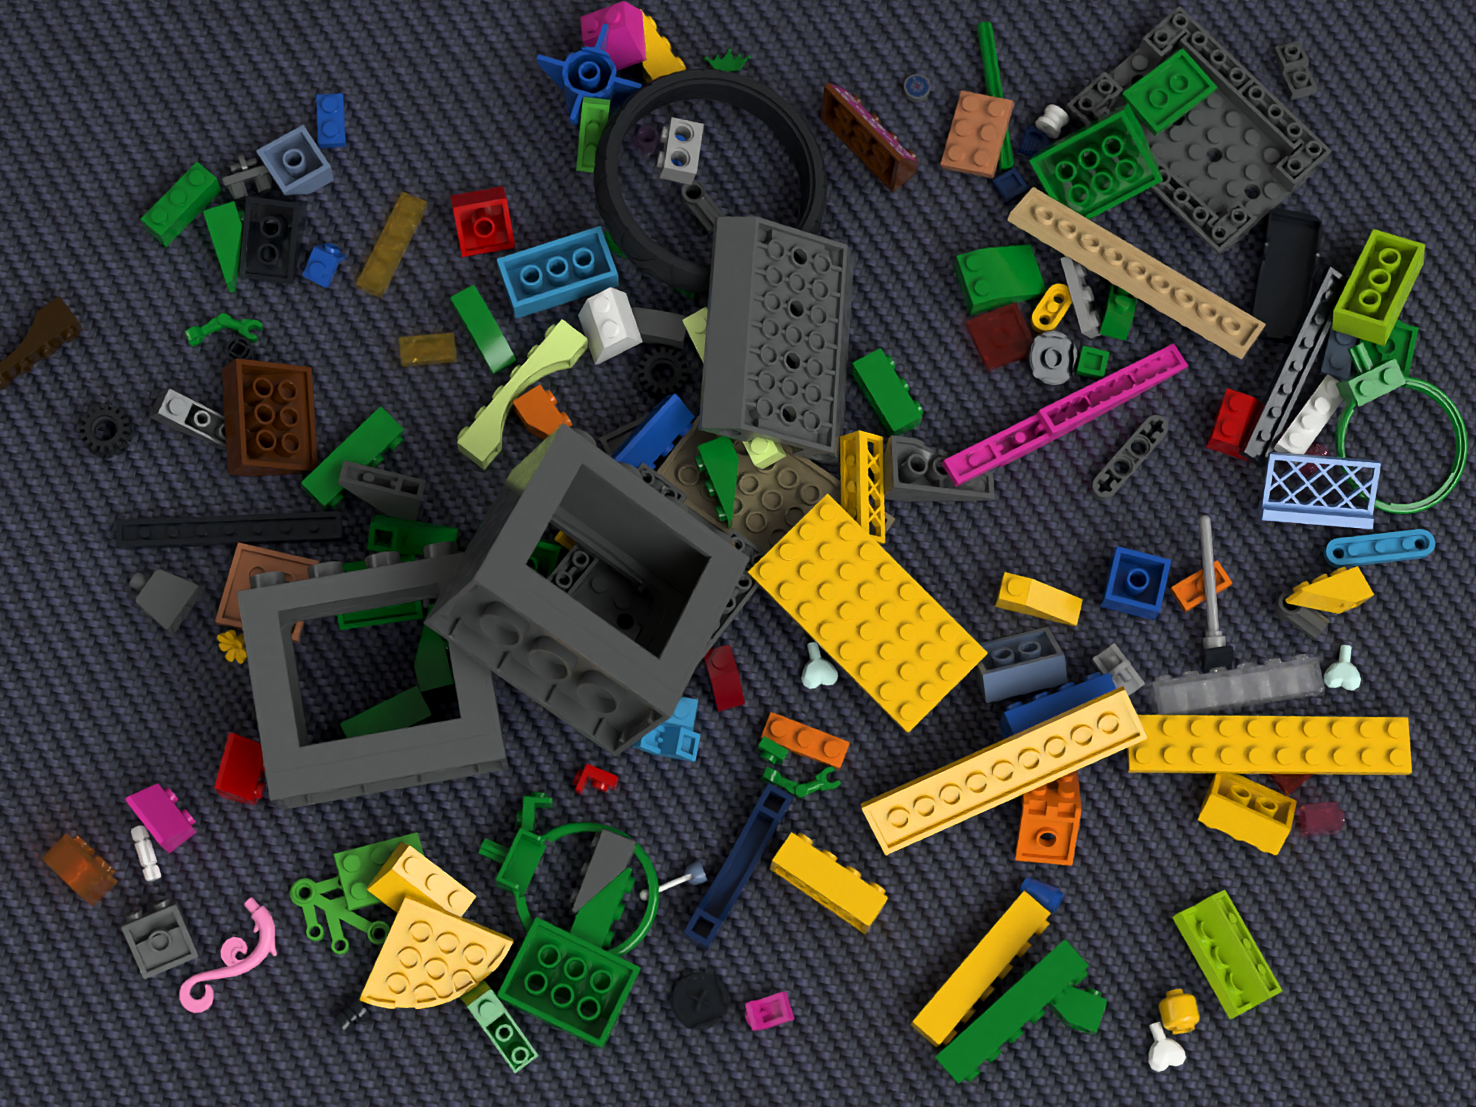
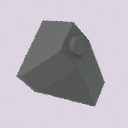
M892 435L889 437L883 457L884 499L904 502L992 501L995 499L992 472L987 471L955 487L942 465V462L950 457L947 456L948 452L941 449L936 451L924 445L925 442L917 438Z

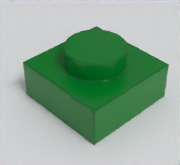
M1082 346L1076 374L1098 380L1103 379L1109 352Z
M765 736L758 745V752L761 753L760 757L772 765H775L776 762L782 765L788 756L789 750Z

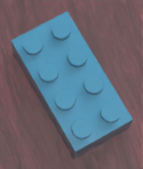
M601 226L497 259L498 271L515 319L604 291L610 287L619 286L618 273Z

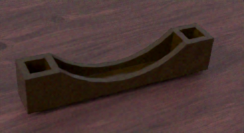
M60 296L36 312L33 324L25 339L15 351L0 362V390L9 386L11 380L18 375L26 374L32 370L34 364L41 359L51 357L55 354L57 348L64 343L74 341L80 332L83 331L79 321Z

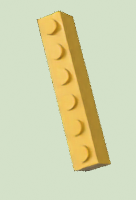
M1023 891L910 1025L936 1048L941 1042L947 1045L957 1034L953 1029L961 1020L965 1024L976 1011L972 1007L978 999L984 1002L994 990L991 983L998 976L1002 980L1013 968L1009 964L1013 957L1017 955L1021 958L1030 948L1031 944L1027 942L1034 933L1040 936L1050 924L1046 921V918L1051 913L1028 893Z

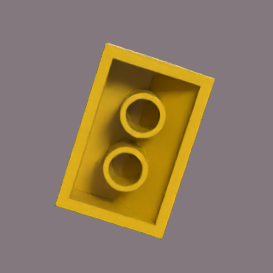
M1215 773L1201 805L1198 821L1203 822L1209 828L1223 831L1236 840H1243L1254 845L1262 852H1269L1277 856L1291 830L1297 801L1241 775Z
M400 842L366 888L367 891L397 913L406 894L462 917L476 897L413 847Z

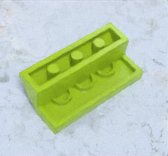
M1226 890L1218 892L1172 917L1230 1020L1283 991Z

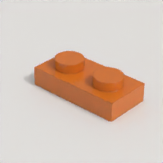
M1217 560L1214 562L1216 594L1233 584ZM1203 569L1170 588V592L1184 613L1206 601Z

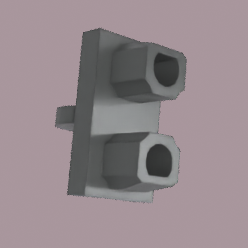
M243 153L238 155L239 163L230 165L232 173L241 170L243 172L222 178L226 190L230 191L235 202L246 199L248 193L245 184L254 181L259 194L273 190L271 174L265 165L248 170L250 167L257 166L258 163L256 157L245 161Z

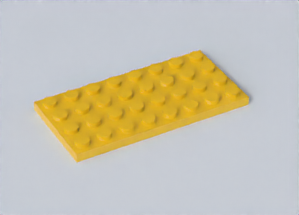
M829 494L820 500L748 571V574L907 734L988 654Z

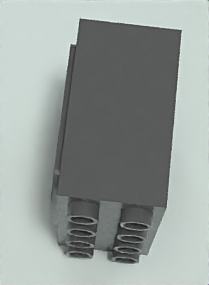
M562 423L511 471L491 508L484 515L480 527L454 572L446 581L443 591L424 624L616 757L671 718L750 558L735 548V543L729 535L720 530L709 529L691 516L687 506L682 501L672 496H664L644 482L641 473L634 466L624 462H617L596 447V442L590 434L578 428H570ZM549 522L639 587L636 591L638 595H643L644 591L652 596L653 606L635 641H632L525 565Z
M448 541L423 547L424 559L405 563L401 561L400 552L397 551L373 554L365 558L367 569L353 572L343 571L342 562L339 561L319 563L307 568L309 579L295 582L286 581L284 572L261 573L249 578L251 589L237 591L270 801L282 810L509 770L492 671L450 641H448L461 718L309 745L291 635L293 625L301 621L416 601H423V607L429 608V599L440 596L446 581L451 577L464 552L460 553L458 551L457 542Z

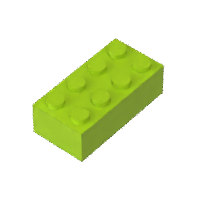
M1373 229L1333 311L1332 330L1385 346L1423 266L1425 244Z

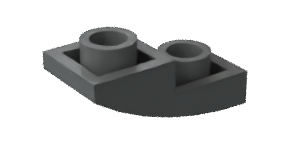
M1300 41L1274 47L1280 74L1290 99L1294 100L1316 94L1317 85L1308 69L1309 59Z

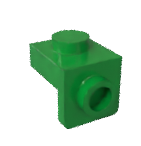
M540 792L530 793V797L524 796L523 810H517L516 827H521L534 833L536 808H553V799L547 798L548 794Z

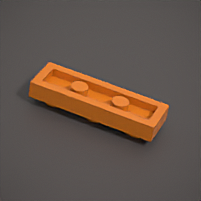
M773 712L769 715L760 739L762 740L765 736L793 753L834 767L837 770H840L850 744L846 740Z

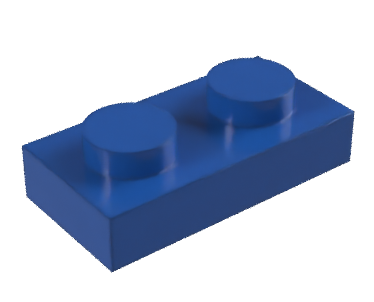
M343 93L316 95L319 148L346 147Z

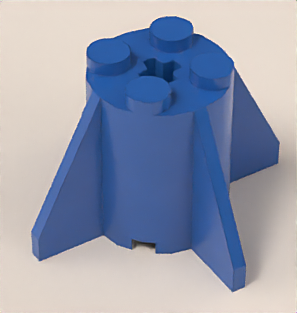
M603 23L595 47H583L581 51L575 54L572 52L568 55L565 62L540 54L537 56V64L564 91L567 110L571 115L569 119L572 124L581 123L583 97L610 100V117L625 99L642 87L640 83L617 77L615 64L606 52L609 33L608 24Z

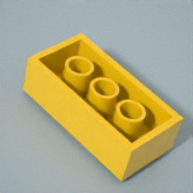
M791 832L773 858L770 870L866 934L888 899L884 895L886 891L874 882L868 884L860 879L861 874L851 866L847 865L844 868L836 862L837 857L829 851L823 849L820 852L812 846L813 841L804 834L799 833L795 835Z

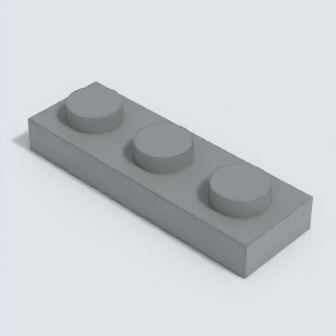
M1069 257L1060 258L1081 332L1089 338L1101 335L1099 334L1101 319L1098 312L1093 309L1091 301L1094 300V295L1090 286L1086 284L1084 277L1087 275L1086 268Z

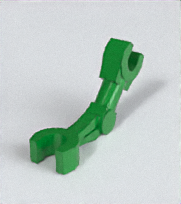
M221 313L202 327L194 326L185 331L191 347L201 343L205 336L220 331L222 328L235 330L239 336L247 338L251 343H257L258 337L250 334L249 331L251 329L262 331L263 324L254 319L239 321L231 318L226 313Z
M769 767L765 769L760 779L765 783L785 789L789 794L795 795L799 799L818 790L820 792L834 790L841 784L840 780L830 783L826 779L827 774L835 771L834 767L825 768L814 780L801 785L782 777L779 772Z

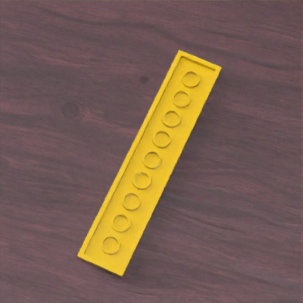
M1121 686L861 803V809L886 856L1141 742L1148 737L1124 686Z
M1137 715L1148 738L1127 747L1128 773L1410 775L1412 773L1408 717Z

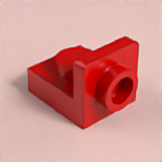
M586 764L584 770H578L573 785H576V794L581 796L588 781H591V786L599 791L607 792L608 789L615 791L619 778L614 774Z

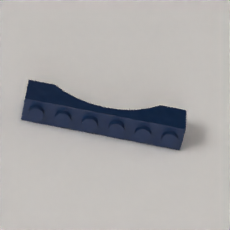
M768 783L732 851L684 930L683 938L709 951L793 802L792 795Z

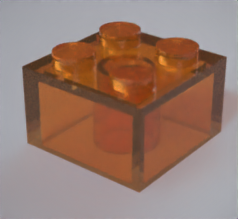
M66 833L41 859L82 899L94 907L118 882L112 876L116 871L99 855L94 858L92 855L96 851L77 835L73 839Z

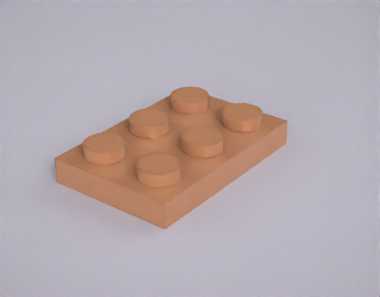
M961 91L941 160V167L993 178L1013 110V100Z

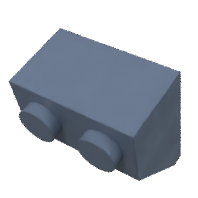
M304 125L256 150L284 195L310 194L334 181L331 166Z

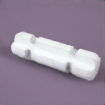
M140 825L132 828L131 834L133 840L137 842L135 847L140 864L144 867L143 874L147 881L159 879L161 872L159 866L155 864L157 859L152 843L148 839L150 836L146 826Z

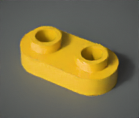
M1055 284L1045 293L1031 316V326L1036 332L1043 333L1056 329L1072 304V297L1068 286ZM1060 297L1063 302L1056 303L1054 298ZM1045 318L1049 323L1044 325L1039 319Z

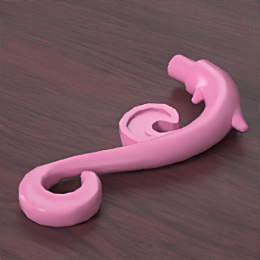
M253 897L248 899L244 906L252 914L251 918L255 921L253 931L256 933L259 930V941L256 948L248 957L238 960L236 958L238 951L247 954V943L242 938L232 937L228 939L220 951L221 958L227 965L226 967L193 975L181 985L179 1000L188 1011L193 1013L204 1012L213 1003L214 991L211 985H205L206 992L201 999L197 1000L191 996L190 990L197 982L241 975L259 965L269 952L273 956L277 955L273 917L265 906L261 907Z

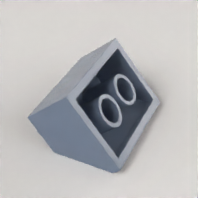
M1049 627L979 643L988 654L973 669L979 689L986 703L1002 701L1005 698L1017 695H1027L1033 691L1055 688L1058 685L1068 683L1065 655Z

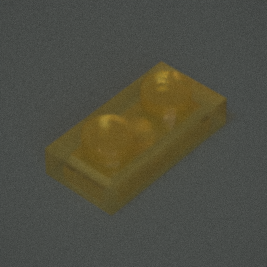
M454 333L399 337L402 367L457 362Z

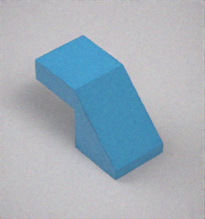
M659 725L635 742L632 747L652 755L696 762L701 734L683 727H664Z

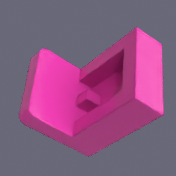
M780 992L759 1000L745 1002V1018L753 1031L766 1030L795 1020L787 992Z

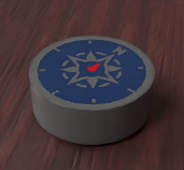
M920 74L909 76L905 80L903 88L905 97L912 102L924 101L930 93V82L925 76Z

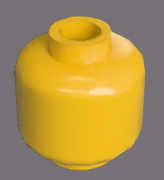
M1175 989L1166 992V998L1159 1002V1011L1165 1029L1172 1030L1173 1034H1182L1195 1029V1025L1200 1020L1196 999L1192 994L1183 993V989Z

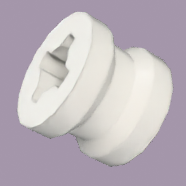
M1050 104L1045 108L1044 116L1039 117L1036 121V126L1046 136L1057 138L1061 133V127L1069 122V116L1063 109Z

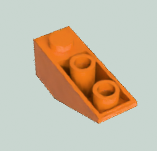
M541 385L536 386L512 401L515 413L528 432L543 440L562 423L569 427L572 426V422L564 411L560 413L556 408L557 401L550 390L545 391Z

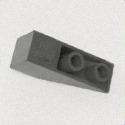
M170 388L159 393L149 415L150 418L174 430L226 449L225 416Z
M606 828L603 829L602 833H596L591 845V849H594L595 852L591 861L586 859L580 874L585 877L581 888L575 887L570 903L574 904L572 911H579L580 908L628 867L637 840Z

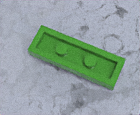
M583 97L576 171L594 173L597 145L604 127L609 121L610 100Z

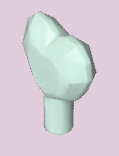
M817 642L807 644L810 661L805 665L802 672L801 680L803 685L809 689L816 688L820 684L833 685L838 679L837 670L828 660L821 658Z
M1341 645L1339 661L1331 664L1324 673V683L1328 687L1337 688L1342 686L1346 690L1352 691L1359 687L1361 682L1359 672L1350 663L1351 646Z

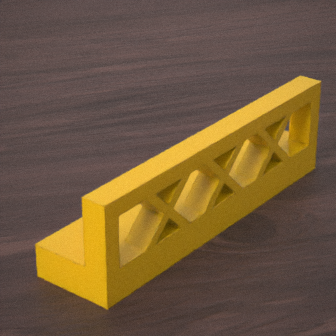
M858 430L840 436L841 507L868 534L869 522L871 521L875 526V535H869L881 545L885 544L883 437ZM867 441L873 443V455L868 450ZM869 467H870V469L872 470V472L874 473V481H873V482L871 481V479H870L869 476H868V468H869ZM870 494L875 501L874 509L869 504Z

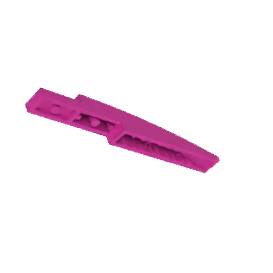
M1172 344L1040 409L1036 415L945 459L942 465L955 487L997 466L1000 468L1071 432L1181 372L1188 365L1175 344Z

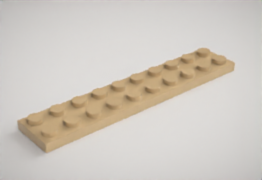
M1034 187L1011 211L1007 221L1016 225L1019 229L1028 232L1041 242L1060 251L1066 257L1077 261L1088 270L1109 280L1110 283L1119 286L1135 298L1141 299L1156 308L1157 311L1173 318L1182 326L1188 327L1206 340L1215 343L1240 359H1243L1266 325Z

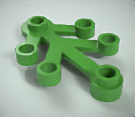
M338 875L336 878L315 883L308 878H302L294 882L290 889V897L294 904L303 908L307 923L306 935L311 941H320L325 934L324 928L318 924L315 905L325 911L333 940L331 948L335 954L344 955L350 948L349 942L344 938L339 919L367 933L369 940L373 944L378 946L384 944L390 931V927L385 922L376 921L372 923L348 911L344 896L329 900L320 895L338 888L342 890ZM304 888L310 890V895L307 898L300 897V892ZM314 927L320 928V935L317 937L310 935V931ZM379 929L385 931V936L382 939L375 938V932ZM339 941H344L346 944L345 949L342 951L335 949V945Z

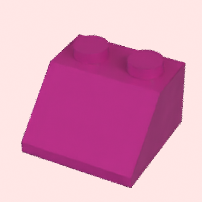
M622 1L581 17L582 42L585 47H595L603 23L609 25L606 52L614 62L616 71L647 60L643 13L638 8L626 1Z
M157 783L125 799L156 841L168 853H171L197 833L192 827L196 821L186 809L183 811L178 809L175 803L179 799L169 787L163 789Z

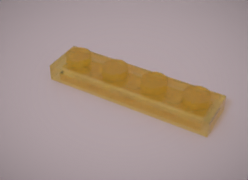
M402 191L356 283L357 288L380 298L383 297L428 206L427 201Z

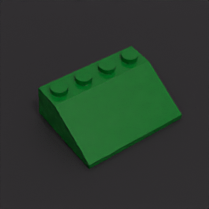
M1128 103L1034 153L1029 160L1047 194L1088 220L1163 181L1141 125Z
M536 917L497 994V998L499 1001L603 1051L641 967Z

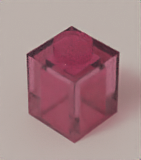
M1338 801L1304 804L1298 809L1302 837L1334 835L1342 830L1341 826H1344V813L1342 809H1339Z

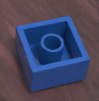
M1117 546L1111 556L1100 607L1155 620L1160 613L1171 559Z

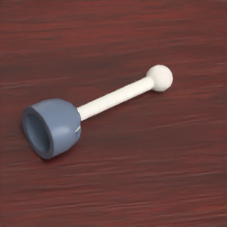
M700 860L689 864L685 869L684 876L660 885L659 892L685 881L691 885H700L707 882L708 879ZM643 889L640 892L642 900H649V890Z

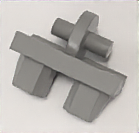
M1115 643L1091 660L1101 675L1110 673L1116 689L1124 686L1128 696L1145 684Z

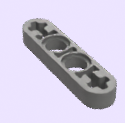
M1160 415L1148 417L1095 477L1091 485V493L1095 499L1099 501L1110 500L1164 439L1169 428L1168 422L1164 417ZM1159 424L1161 426L1160 432L1156 431L1149 440L1146 435L1152 426ZM1133 442L1143 443L1146 448L1145 453L1141 455L1133 453L1131 444ZM1118 461L1126 463L1129 468L1128 472L1123 475L1116 473L1114 463ZM1109 477L1114 479L1110 483L1108 491L1105 490L1101 493L1098 490L1099 484L1103 485Z

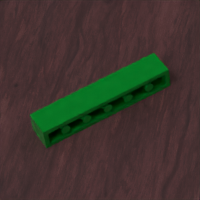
M1064 939L935 1058L958 1084L964 1079L969 1083L981 1072L977 1067L983 1061L987 1060L990 1064L1002 1053L999 1047L1008 1040L1012 1044L1024 1033L1021 1027L1026 1022L1030 1021L1034 1024L1046 1013L1042 1008L1051 1001L1055 1005L1067 994L1064 988L1073 981L1077 985L1089 974L1086 968L1090 964L1067 939Z

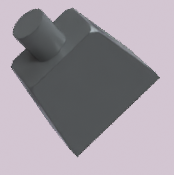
M157 569L151 578L137 572L129 583L130 587L140 592L135 599L137 605L171 636L174 635L203 593L195 583L161 569Z

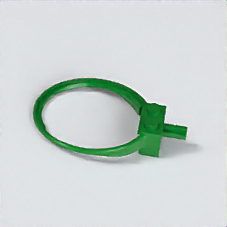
M1363 342L1354 345L1348 349V352L1358 373L1336 383L1345 403L1339 414L1335 429L1337 457L1346 458V430L1356 404L1359 407L1398 387L1412 389L1425 394L1444 409L1452 423L1456 439V453L1452 469L1441 487L1423 500L1410 504H1394L1375 498L1374 507L1395 514H1410L1431 508L1453 490L1463 473L1467 460L1468 440L1462 416L1453 401L1441 389L1427 381L1404 376L1395 358L1383 360L1373 365ZM1340 465L1342 473L1345 474L1347 471ZM1351 476L1346 479L1352 490L1359 486ZM1362 490L1357 495L1367 503L1368 496Z
M574 822L558 826L541 836L520 828L510 849L485 838L478 854L503 864L496 878V886L514 895L520 922L528 934L533 921L528 912L524 894L547 845L545 843L547 841L553 843L559 838L579 832L602 833L605 828L629 838L631 837L608 825L592 822ZM638 843L635 846L634 854L642 863L647 876L649 887L648 906L637 930L625 942L608 950V952L618 957L627 954L642 941L651 928L658 909L659 884L655 868L647 853Z

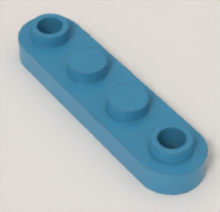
M1424 529L1336 538L1331 540L1325 547L1324 558L1330 566L1335 568L1421 559L1427 557L1434 550L1435 539L1429 531ZM1416 541L1420 542L1423 548H1416L1414 543ZM1333 551H1339L1342 557L1336 558L1333 555Z

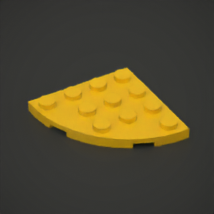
M406 894L359 1001L390 1009H395V1007H415L416 1009H421L452 1001L476 988L478 983L499 966L507 955L513 943V938Z

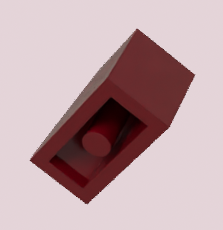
M730 644L709 650L702 660L717 711L721 712L745 705L739 673Z

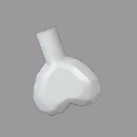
M1160 1022L1149 1025L1155 1040L1150 1047L1148 1063L1151 1068L1160 1072L1169 1065H1182L1186 1058L1184 1049L1174 1040L1165 1037Z

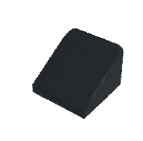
M1233 646L1210 648L1203 652L1200 659L1205 676L1231 672Z

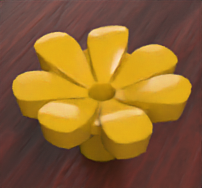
M234 630L219 634L217 636L218 641L221 642L219 643V648L221 651H227L225 658L229 662H233L236 658L238 663H244L247 657L246 648L244 647V634L241 633L237 636Z

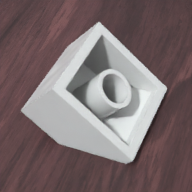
M610 287L588 298L578 314L596 365L643 342L625 292Z

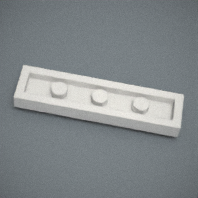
M1327 374L1278 441L1274 450L1294 454H1304L1343 400L1336 386V383L1339 382L1338 380Z

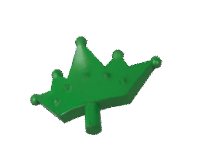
M729 48L722 60L719 58V55H716L715 60L708 59L707 56L704 57V60H708L715 70L738 72L751 56L748 55L747 58L741 59V54H738V57L734 59L731 54L732 50Z

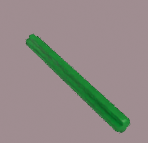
M989 21L978 23L977 30L987 95L1003 98L992 23ZM1008 127L998 159L1000 170H1010L1014 165Z

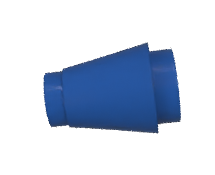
M1029 876L1026 877L1020 888V892L1023 893L1025 891L1053 914L1058 909L1065 895L1059 891V887L1034 878L1032 879Z

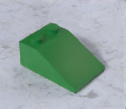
M1031 244L983 248L956 256L953 268L970 316L1041 297L1047 292Z

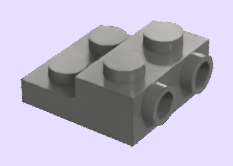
M169 898L159 900L153 904L154 909L145 913L141 909L135 910L125 916L126 921L122 922L121 928L143 979L199 957L177 899L170 902Z

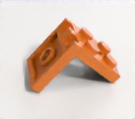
M1078 771L1071 772L1021 795L1022 811L1015 850V861L1072 866L1082 810ZM1044 833H1052L1053 835H1055L1054 838H1052L1051 840H1043L1040 838V836Z

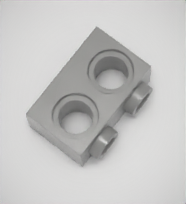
M672 117L668 126H663L660 142L664 143V149L659 151L656 167L660 168L659 178L692 184L697 174L704 124ZM675 135L683 136L686 141L678 140ZM671 160H678L683 166H676Z

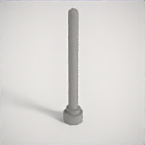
M1202 515L1199 519L1208 626V632H1205L1206 637L1203 638L1204 649L1226 646V637L1222 636V631H1219L1211 520L1208 515Z

